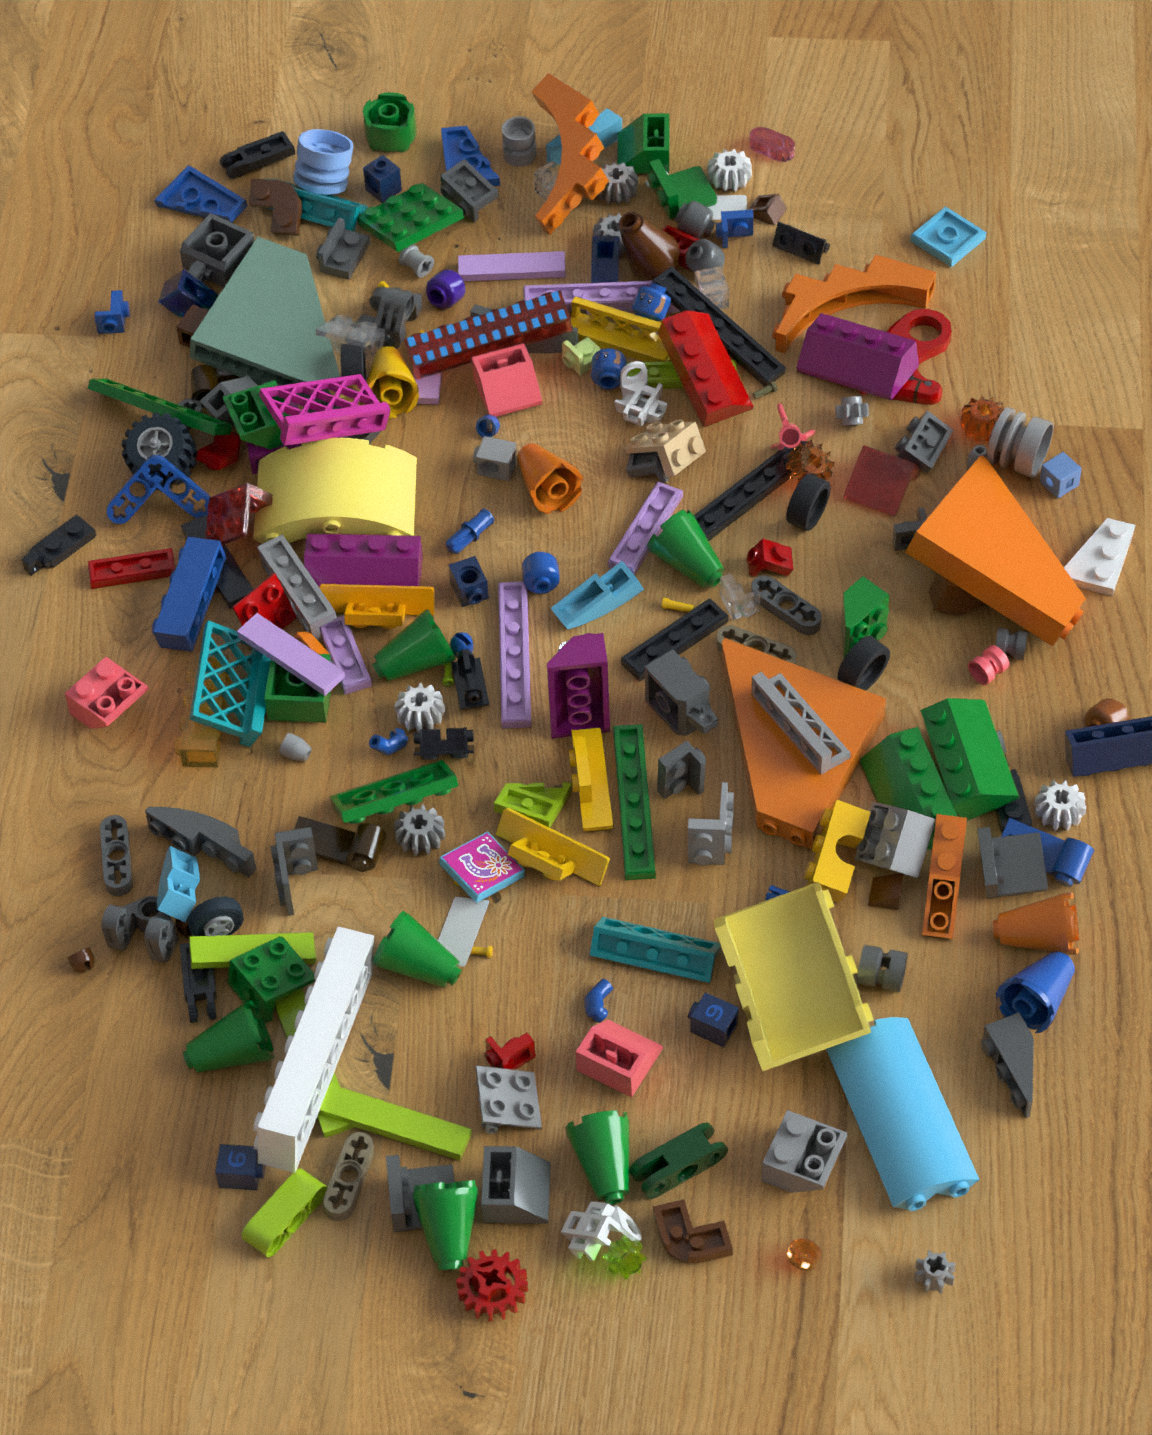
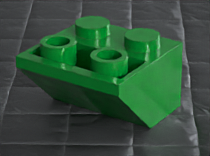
M643 113L618 132V165L625 162L627 167H633L635 173H650L649 162L660 159L665 171L669 173L670 113Z
M276 380L223 396V401L240 439L267 449L284 445L280 440L281 429L259 396L260 388L278 386ZM278 396L271 397L272 399L284 403L285 401L283 398H280ZM287 413L282 414L284 417L292 416Z
M864 576L843 593L841 624L843 659L850 649L862 638L872 636L876 640H880L888 630L889 594Z

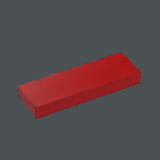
M172 548L88 561L91 589L170 577L172 571L176 570Z

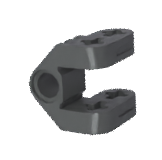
M377 287L369 299L371 307L377 311L376 318L361 315L353 326V333L357 338L365 342L398 349L406 337L405 321H414L422 310L421 294L411 293V291L402 290L398 287Z
M147 896L123 907L111 904L104 912L101 928L108 947L125 951L136 928H139L141 932L145 933L144 941L150 959L167 963L170 960L179 938L170 915L157 910L156 896ZM157 913L154 917H148L150 914Z

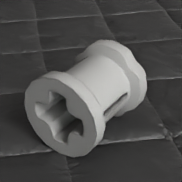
M413 244L401 251L399 263L403 266H409L414 270L415 275L423 278L432 270L434 259L429 255L422 254L418 247Z

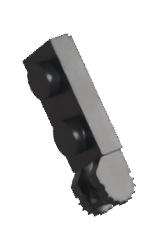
M282 131L238 147L237 150L223 155L220 159V164L222 168H226V174L230 179L244 176L247 171L249 172L295 155V148L285 132Z
M189 943L180 944L184 996L188 1003L190 1023L198 1022V1009L195 1002L198 1000L207 999V1015L210 1020L217 1019L215 1004L217 993L214 968L191 969Z

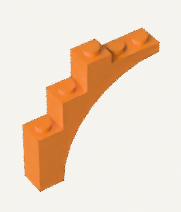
M548 73L532 90V94L539 106L556 121L560 130L562 144L561 165L556 183L548 199L535 215L541 228L551 235L563 223L569 213L580 204L584 196L592 201L604 190L609 180L602 168L592 162L604 149L597 134L588 129L600 114L592 100Z
M875 254L871 264L867 263L863 272L835 264L831 273H827L823 281L795 273L791 283L787 282L783 289L782 298H785L783 320L775 325L772 335L776 339L775 351L786 353L794 340L811 326L821 313L831 315L847 308L880 303L903 304L926 309L935 291L936 272Z

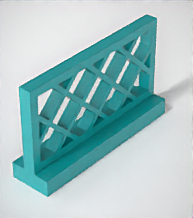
M207 621L204 626L189 719L240 737L239 744L251 747L263 730L266 710L264 698L271 659L253 647L251 654L244 656L237 644L250 645L238 638L236 630ZM211 634L220 635L225 644L218 647ZM229 648L237 660L229 663L221 651ZM214 655L222 667L214 670L207 661L208 657ZM239 665L248 674L247 678L242 680L233 669ZM225 671L233 684L225 687L218 674ZM211 679L218 691L210 694L203 684L204 681ZM236 688L244 697V701L238 704L229 692ZM220 695L223 696L230 706L223 711L214 700V698ZM207 702L214 715L209 716L200 713V705ZM234 712L240 721V727L231 724L225 715Z

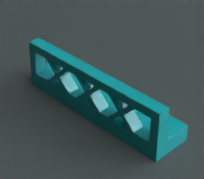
M271 178V179H265V180H278V179ZM286 182L294 188L301 199V218L331 227L335 225L338 218L344 219L345 229L355 232L358 214L364 213L368 208L367 205L333 195L308 192L295 184Z
M602 916L594 926L589 956L710 983L713 976L715 959L720 953L721 944Z

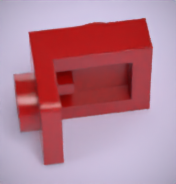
M231 432V435H215L213 443L198 450L196 460L206 464L210 469L221 470L237 462L242 440L238 434Z
M762 538L748 551L746 561L749 567V575L755 577L763 568L788 576L794 570L791 547Z

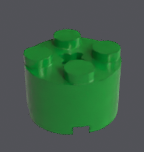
M394 92L381 93L377 99L372 102L370 99L365 103L363 107L365 137L369 147L372 150L407 151L417 134L413 103L407 101L406 96Z

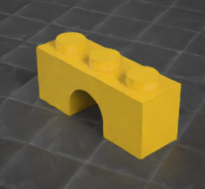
M836 800L830 809L827 807L824 809L820 819V825L824 826L822 834L816 836L812 846V852L816 854L813 862L808 863L803 879L808 880L806 886L819 882L822 891L828 889L832 900L837 903L845 897L855 866L843 862L838 857L836 846L845 845L855 849L863 840L871 812Z

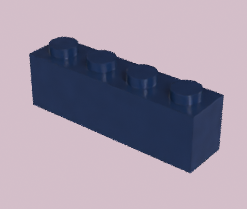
M1152 716L1066 730V762L1073 777L1089 776L1093 773L1118 771L1123 768L1152 764Z

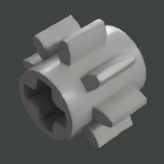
M862 396L841 398V405H835L836 419H842V426L863 425V417H869L868 403H862Z
M929 1250L925 1260L917 1258L916 1268L919 1271L915 1273V1282L922 1281L925 1286L924 1292L932 1290L942 1294L943 1287L946 1284L953 1286L955 1277L952 1273L955 1272L956 1264L955 1262L948 1263L945 1258V1252L938 1254L932 1253Z

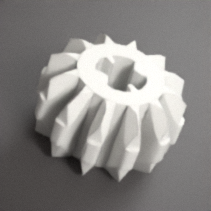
M735 148L729 152L723 149L722 153H714L713 158L709 159L708 178L715 185V189L723 187L725 192L728 189H733L736 192L738 187L745 188L747 182L750 181L752 176L751 162L744 152L736 153Z
M419 683L417 688L408 685L407 692H399L398 700L395 701L394 707L400 725L405 724V728L408 731L416 728L419 732V729H433V724H441L442 715L445 712V704L443 703L440 691H435L432 685L423 688V685Z
M1065 779L1062 784H1057L1052 780L1050 786L1042 785L1039 794L1035 796L1034 805L1036 808V818L1042 819L1043 827L1052 824L1054 831L1059 826L1068 831L1071 828V824L1078 826L1081 822V817L1085 815L1086 806L1084 793L1078 792L1077 784L1069 787Z

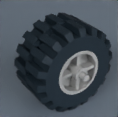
M152 413V417L148 418L147 415L141 417V422L134 421L131 424L133 429H127L125 432L127 439L122 440V447L124 448L122 456L132 474L149 456L160 455L189 478L192 474L189 469L196 466L194 459L197 458L196 444L185 425L178 418L174 417L172 419L171 415L164 413L162 417L159 413ZM160 463L156 465L149 464L151 466V474L158 472L164 477L161 481L163 484L173 474L171 471H168L167 476L160 470L162 465ZM178 479L173 480L170 483V489L173 488L172 484L177 483L178 485H180L183 483V481Z

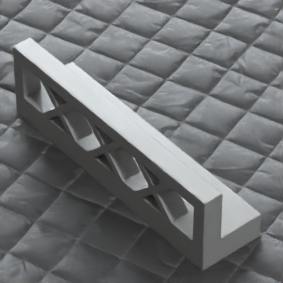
M282 534L257 547L262 567L268 576L276 573L298 621L305 631H310L321 642L322 637L319 627L337 619L336 612Z
M762 671L752 676L751 695L821 775L850 758V751L781 673L771 679H768ZM780 685L781 688L786 692L785 698L777 690L776 686ZM793 707L800 708L802 710V717L797 713V711ZM811 727L817 728L821 732L820 738ZM828 747L835 748L839 754L832 757V751Z

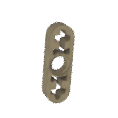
M732 625L723 626L717 632L716 644L721 653L723 639L734 638L732 641L748 647L761 646L764 649V653L769 654V652H773L770 655L783 659V657L788 658L785 661L796 664V652L788 645Z
M356 1132L347 1137L323 1199L325 1213L334 1221H343L352 1215L375 1153L373 1140L364 1132ZM360 1144H364L365 1149L360 1150L359 1155L357 1157V1162L354 1160V1148H358ZM347 1170H353L358 1173L357 1179L350 1183L343 1182L340 1176ZM340 1191L344 1192V1205L334 1209L333 1203H338L341 1196Z

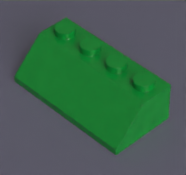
M946 698L920 710L949 798L960 817H965L969 821L1020 798L985 700Z
M918 727L889 734L860 759L861 767L876 802L906 809L936 819L937 814L957 816ZM935 824L927 850L932 849Z

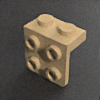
M676 420L669 424H662L661 421L651 423L646 427L647 430L633 436L630 439L631 442L624 447L626 454L657 451L666 477L677 475L706 452L696 421L683 422V420Z

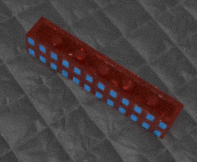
M559 290L544 293L542 296L531 300H522L515 305L502 309L496 308L483 315L467 317L463 321L451 325H441L437 329L425 333L413 334L411 337L404 339L415 378L418 380L472 363V357L523 343L525 346L571 332L573 329L562 292Z

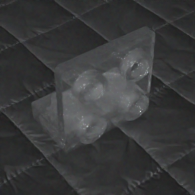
M337 315L318 327L315 335L329 338L333 352L340 354L341 344H353L364 347L365 360L373 362L375 353L384 346L386 330L378 328L377 324L372 322L358 323L352 321V318L349 316Z

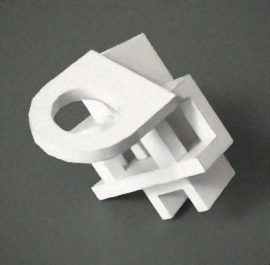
M635 361L623 367L620 373V386L623 398L622 400L616 399L614 401L616 412L623 414V420L639 426H643L645 422L651 424L661 421L666 413L668 404L659 400L662 396V384H658L656 388L647 386V368L643 362ZM631 369H641L637 375L632 377L627 376V373ZM645 394L650 396V398L646 399L643 396Z
M594 1201L590 1202L586 1212L571 1211L561 1231L571 1241L568 1249L577 1259H581L584 1253L590 1261L595 1260L601 1245H610L611 1241L607 1239L610 1231L622 1232L634 1243H638L642 1239L641 1232L636 1223L617 1205L613 1207L608 1203ZM575 1221H576V1222L578 1223V1225H577L576 1229H572V1227H573V1225H574V1223H575Z

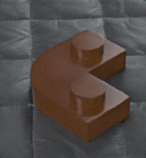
M251 179L249 205L251 207L273 208L271 232L280 235H299L302 202L294 188L280 180Z
M685 1199L653 1206V1215L661 1243L666 1252L676 1260L694 1264L733 1255V1248L725 1221L693 1228Z

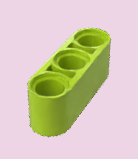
M302 1168L297 1169L250 1219L243 1229L241 1238L267 1258L272 1257L320 1205L328 1187Z

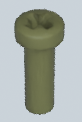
M771 381L768 386L752 393L754 399H757L771 391L776 392L778 389L775 382Z

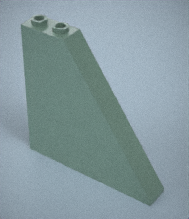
M257 237L190 339L189 358L239 377L249 376L258 384H265L276 380L277 385L281 386L340 377L307 254ZM329 389L321 390V391H323V392H326V393H328V394H331V393L329 392ZM296 393V395L304 398L311 397L305 393ZM318 398L314 400L325 406H328L329 404L328 402H325Z

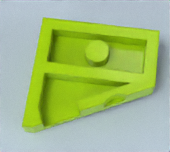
M562 782V788H544V783H531L528 785L506 783L494 802V812L502 814L504 809L510 808L550 828L572 792V783Z

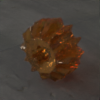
M982 395L979 400L971 398L970 402L964 405L960 420L961 428L964 429L966 436H973L975 441L981 438L987 443L995 423L1004 410L1003 402H995L994 397L987 400Z
M812 440L807 441L805 444L799 443L794 447V451H791L787 456L789 462L786 464L785 469L792 471L789 479L796 478L798 480L797 485L806 474H813L828 480L833 473L830 469L835 463L827 459L831 451L824 453L822 451L823 443L815 447Z

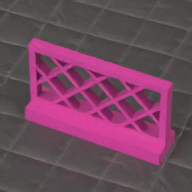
M361 374L260 388L259 392L260 398L281 429L280 440L284 446L386 430L390 413L388 404L378 401ZM357 385L360 391L357 392L346 386ZM329 389V390L334 391V392H336V393H335V395L333 396V395L328 394V393H326V392H323V391H321V390ZM296 393H305L311 397L306 399L296 395ZM342 394L354 399L353 403L339 398ZM278 396L280 398L285 399L284 403L272 399L271 397ZM318 398L320 400L328 402L329 404L328 406H325L317 402H314V400ZM360 401L368 405L359 406L357 404ZM293 402L304 406V408L300 410L290 406L289 403ZM334 405H336V406H338V407H341V409H332V408H333ZM311 409L317 412L308 413L307 411ZM287 413L292 416L284 417L282 414Z

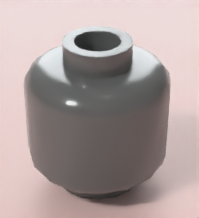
M691 201L688 204L683 203L675 218V222L678 223V230L697 239H701L703 235L709 237L716 222L712 221L713 211L697 201Z
M699 239L693 242L686 252L685 262L687 267L705 279L716 276L724 267V252L709 240Z

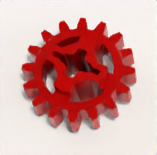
M496 1249L492 1250L491 1256H486L483 1251H479L478 1260L472 1257L467 1258L469 1268L461 1266L459 1269L461 1277L456 1279L457 1289H460L457 1291L459 1301H464L465 1311L467 1312L474 1308L475 1318L479 1319L485 1313L487 1314L488 1321L493 1320L494 1314H499L502 1320L506 1319L505 1311L507 1310L517 1313L516 1302L524 1304L526 1301L524 1292L529 1290L528 1281H526L527 1272L526 1269H520V1260L517 1258L510 1262V1253L507 1251L502 1257H499ZM507 1273H509L513 1278L514 1285L511 1284V1280L506 1277ZM471 1285L474 1286L475 1291H478L477 1297L471 1291Z

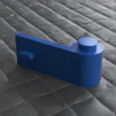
M1009 818L1001 837L1040 833L1046 873L1055 876V881L1067 887H1072L1073 884H1080L1095 851L1090 845L1074 838L1062 840Z

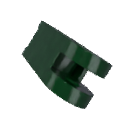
M705 1122L693 1127L641 1156L631 1165L629 1173L637 1182L644 1181L641 1190L646 1198L653 1199L716 1165L726 1156L728 1148L724 1142L710 1144L708 1141L714 1134V1128L710 1123Z

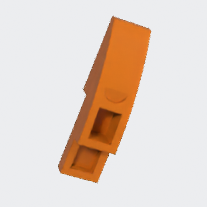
M936 815L922 927L923 936L953 939L967 818Z

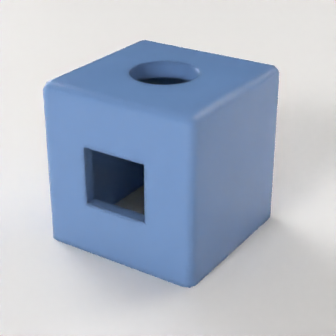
M1061 452L1042 464L1040 483L1056 498H1060L1079 486L1081 467L1067 454Z

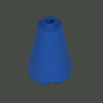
M1054 951L1005 980L996 992V999L1000 998L1001 1005L999 1009L1002 1015L1008 1017L1020 1013L1027 1027L1037 1030L1035 1033H1041L1048 1029L1056 1016L1075 973V966L1071 958L1064 953Z

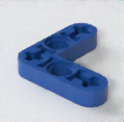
M152 455L142 463L111 499L107 507V516L115 524L126 523L156 488L195 518L206 514L209 515L212 509V499L207 492L167 459L160 455ZM150 463L153 465L160 463L162 465L160 470L166 476L168 471L173 473L167 478L165 484L161 483L164 477L160 473H150ZM176 479L181 480L185 483L186 489L183 493L176 494L171 491L170 483ZM135 482L142 483L146 488V492L142 496H134L130 492V486ZM190 489L195 491L192 493V497L196 501L205 500V510L202 508L195 510V503L190 498H188L187 502L183 501L188 496ZM125 494L131 502L125 508L124 512L126 515L119 514L117 516L114 514V505L120 507L126 499L121 495Z

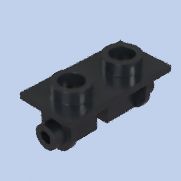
M780 221L777 223L772 246L818 265L820 264L822 254H826L830 248V244L827 243L826 239L819 238Z
M463 649L459 652L457 661L451 662L460 710L489 706L480 657L475 658L470 650Z
M467 727L446 728L447 739H441L440 729H419V732H414L413 734L414 744H420V747H415L414 756L421 755L423 760L438 759L439 754H450L451 758H466L468 753H474V745H468V742H474L473 730H467Z

